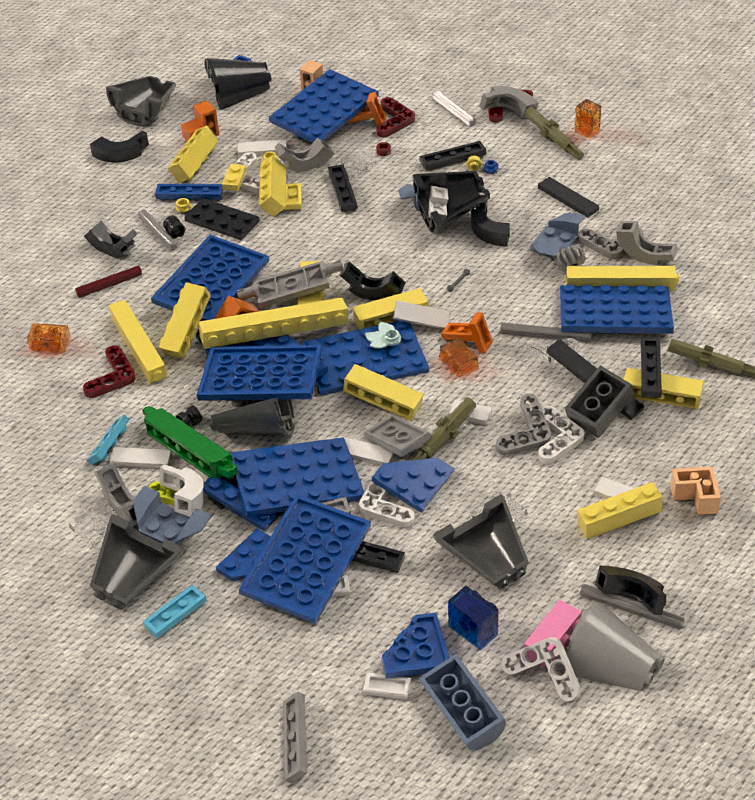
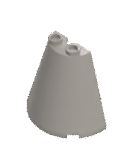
M594 602L584 612L569 638L571 640L569 649L565 650L576 677L642 691L645 685L650 686L655 675L652 672L656 669L660 670L665 660L600 602ZM561 663L559 672L565 674V666Z

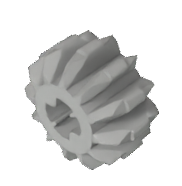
M576 244L558 252L555 260L559 269L562 272H566L567 266H580L583 264L586 256L583 249Z

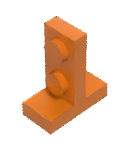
M376 92L369 93L366 102L368 106L347 123H355L373 118L376 126L386 120Z
M476 312L469 323L449 322L441 333L443 340L475 341L480 353H486L493 343L485 317L481 312Z

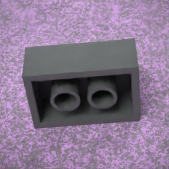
M600 365L565 407L566 415L578 426L595 437L600 438L634 396L632 384Z

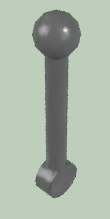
M463 270V274L452 285H448L447 290L449 292L453 291L454 287L466 275H470V270Z

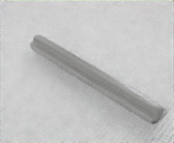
M501 323L500 332L503 334L590 342L592 338V333L561 332V328L514 323Z
M583 584L580 590V595L677 629H682L685 622L684 617L663 610L662 615H653L638 601L620 595L603 594L598 588Z

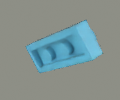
M125 414L113 422L86 461L93 465L98 461L101 463L108 456V449L116 445L118 435H122L127 429L125 425L130 419Z
M191 585L145 619L143 626L158 639L206 603V596L195 586Z

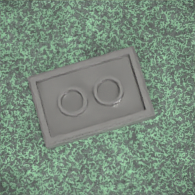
M391 415L365 431L364 437L403 457L430 440L431 433L397 416Z

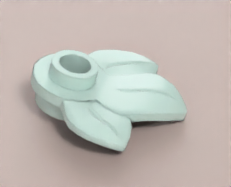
M380 322L379 331L365 333L367 340L371 342L370 347L380 349L388 345L394 346L401 342L399 332L388 323Z

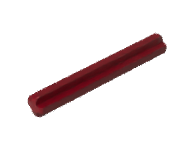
M135 266L75 288L76 295L80 298L141 276L142 270L140 266Z

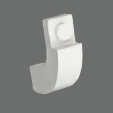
M165 464L160 467V485L178 491L174 494V511L190 517L196 509L200 510L203 506V480L201 476L188 467L182 470Z

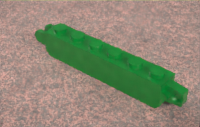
M147 406L142 409L145 415L144 423L147 435L209 478H219L221 476L230 478L238 474V468L232 462L233 458L229 451L224 450L218 444L212 442L206 436L200 434L163 408L155 409Z

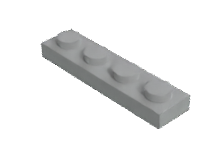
M296 692L283 701L284 779L289 783H293L307 774L305 695L300 692Z

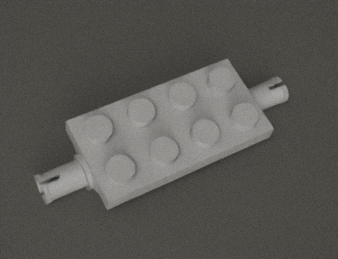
M341 259L328 264L319 261L256 280L255 284H252L251 287L237 290V294L240 300L256 297L260 309L330 288L327 277H329V274L344 271Z

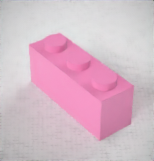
M559 599L526 640L524 648L549 637L558 638L563 647L566 648L571 641L569 638L582 616V611ZM549 643L547 650L553 652L556 646ZM531 649L528 650L527 658L535 662L537 659L536 652ZM559 655L551 658V661L553 662L558 659ZM545 662L539 664L547 668Z

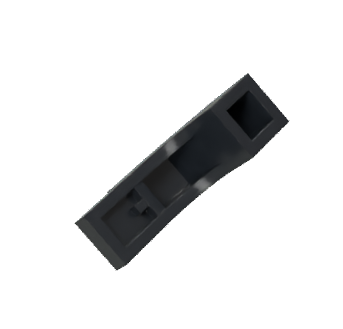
M142 130L132 138L121 142L110 141L101 136L90 143L93 157L101 161L116 163L133 160L141 156V150L145 149L149 142L147 133Z
M487 199L478 205L476 209L471 210L472 231L479 239L486 243L508 247L510 223L495 222L487 217Z
M100 221L84 237L98 251L114 258H120L136 246L133 238L137 235V232L132 229L127 235L123 237L118 236Z
M350 261L344 264V271H341L339 275L350 284L348 290L360 298L374 301L401 294L406 284L394 271L382 278L369 277Z
M599 565L595 586L603 594L621 595L635 599L642 603L653 615H662L667 595L663 592L664 586L660 582L633 570Z

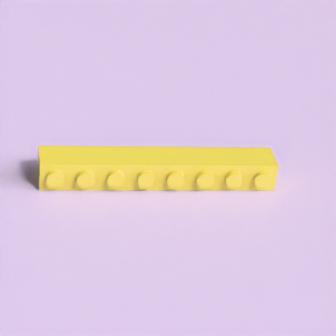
M336 298L200 321V338L204 349L346 325L348 324V308L343 298Z

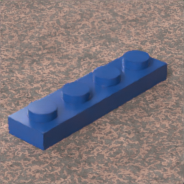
M157 184L155 192L156 199L205 198L208 200H222L223 195L222 184Z
M220 477L208 478L203 483V492L263 531H266L277 519L276 513L246 517L239 490Z

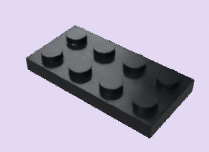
M202 198L184 216L186 222L241 241L260 221L259 216Z

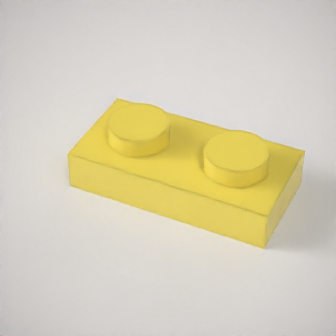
M230 164L222 182V190L239 191L247 171L246 165Z
M301 183L286 184L285 210L302 209Z

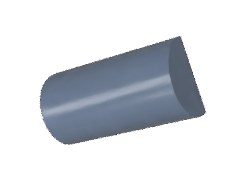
M457 654L419 677L422 685L468 749L479 750L493 743L504 731L506 726L504 717Z

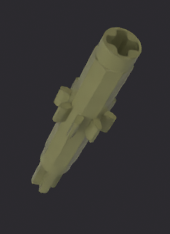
M529 107L526 110L525 116L542 130L539 133L546 139L551 138L562 149L578 160L584 156V153L575 146L574 142L558 129L560 125L553 119L548 121L533 107Z
M675 339L670 341L668 352L699 361L698 366L707 368L708 365L739 375L743 374L755 378V366L713 352L714 347L705 345L703 349Z
M467 397L448 417H441L436 422L438 427L431 435V439L421 446L418 450L419 452L411 460L430 459L448 439H455L460 433L458 431L459 426L476 408V403Z

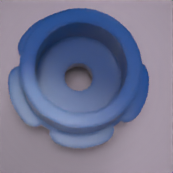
M488 160L483 164V169L488 174H494L499 169V165L494 160Z

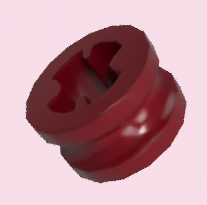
M380 142L377 144L376 149L379 156L390 155L391 145L389 143Z

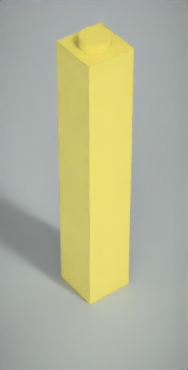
M567 266L566 285L669 287V291H675L676 284H679V273H676L675 266Z
M126 300L108 305L111 319L149 383L167 378L164 362Z

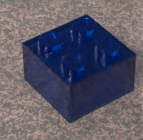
M465 585L448 600V627L480 651L498 636L499 609L494 603L488 602L481 597L476 590H472Z

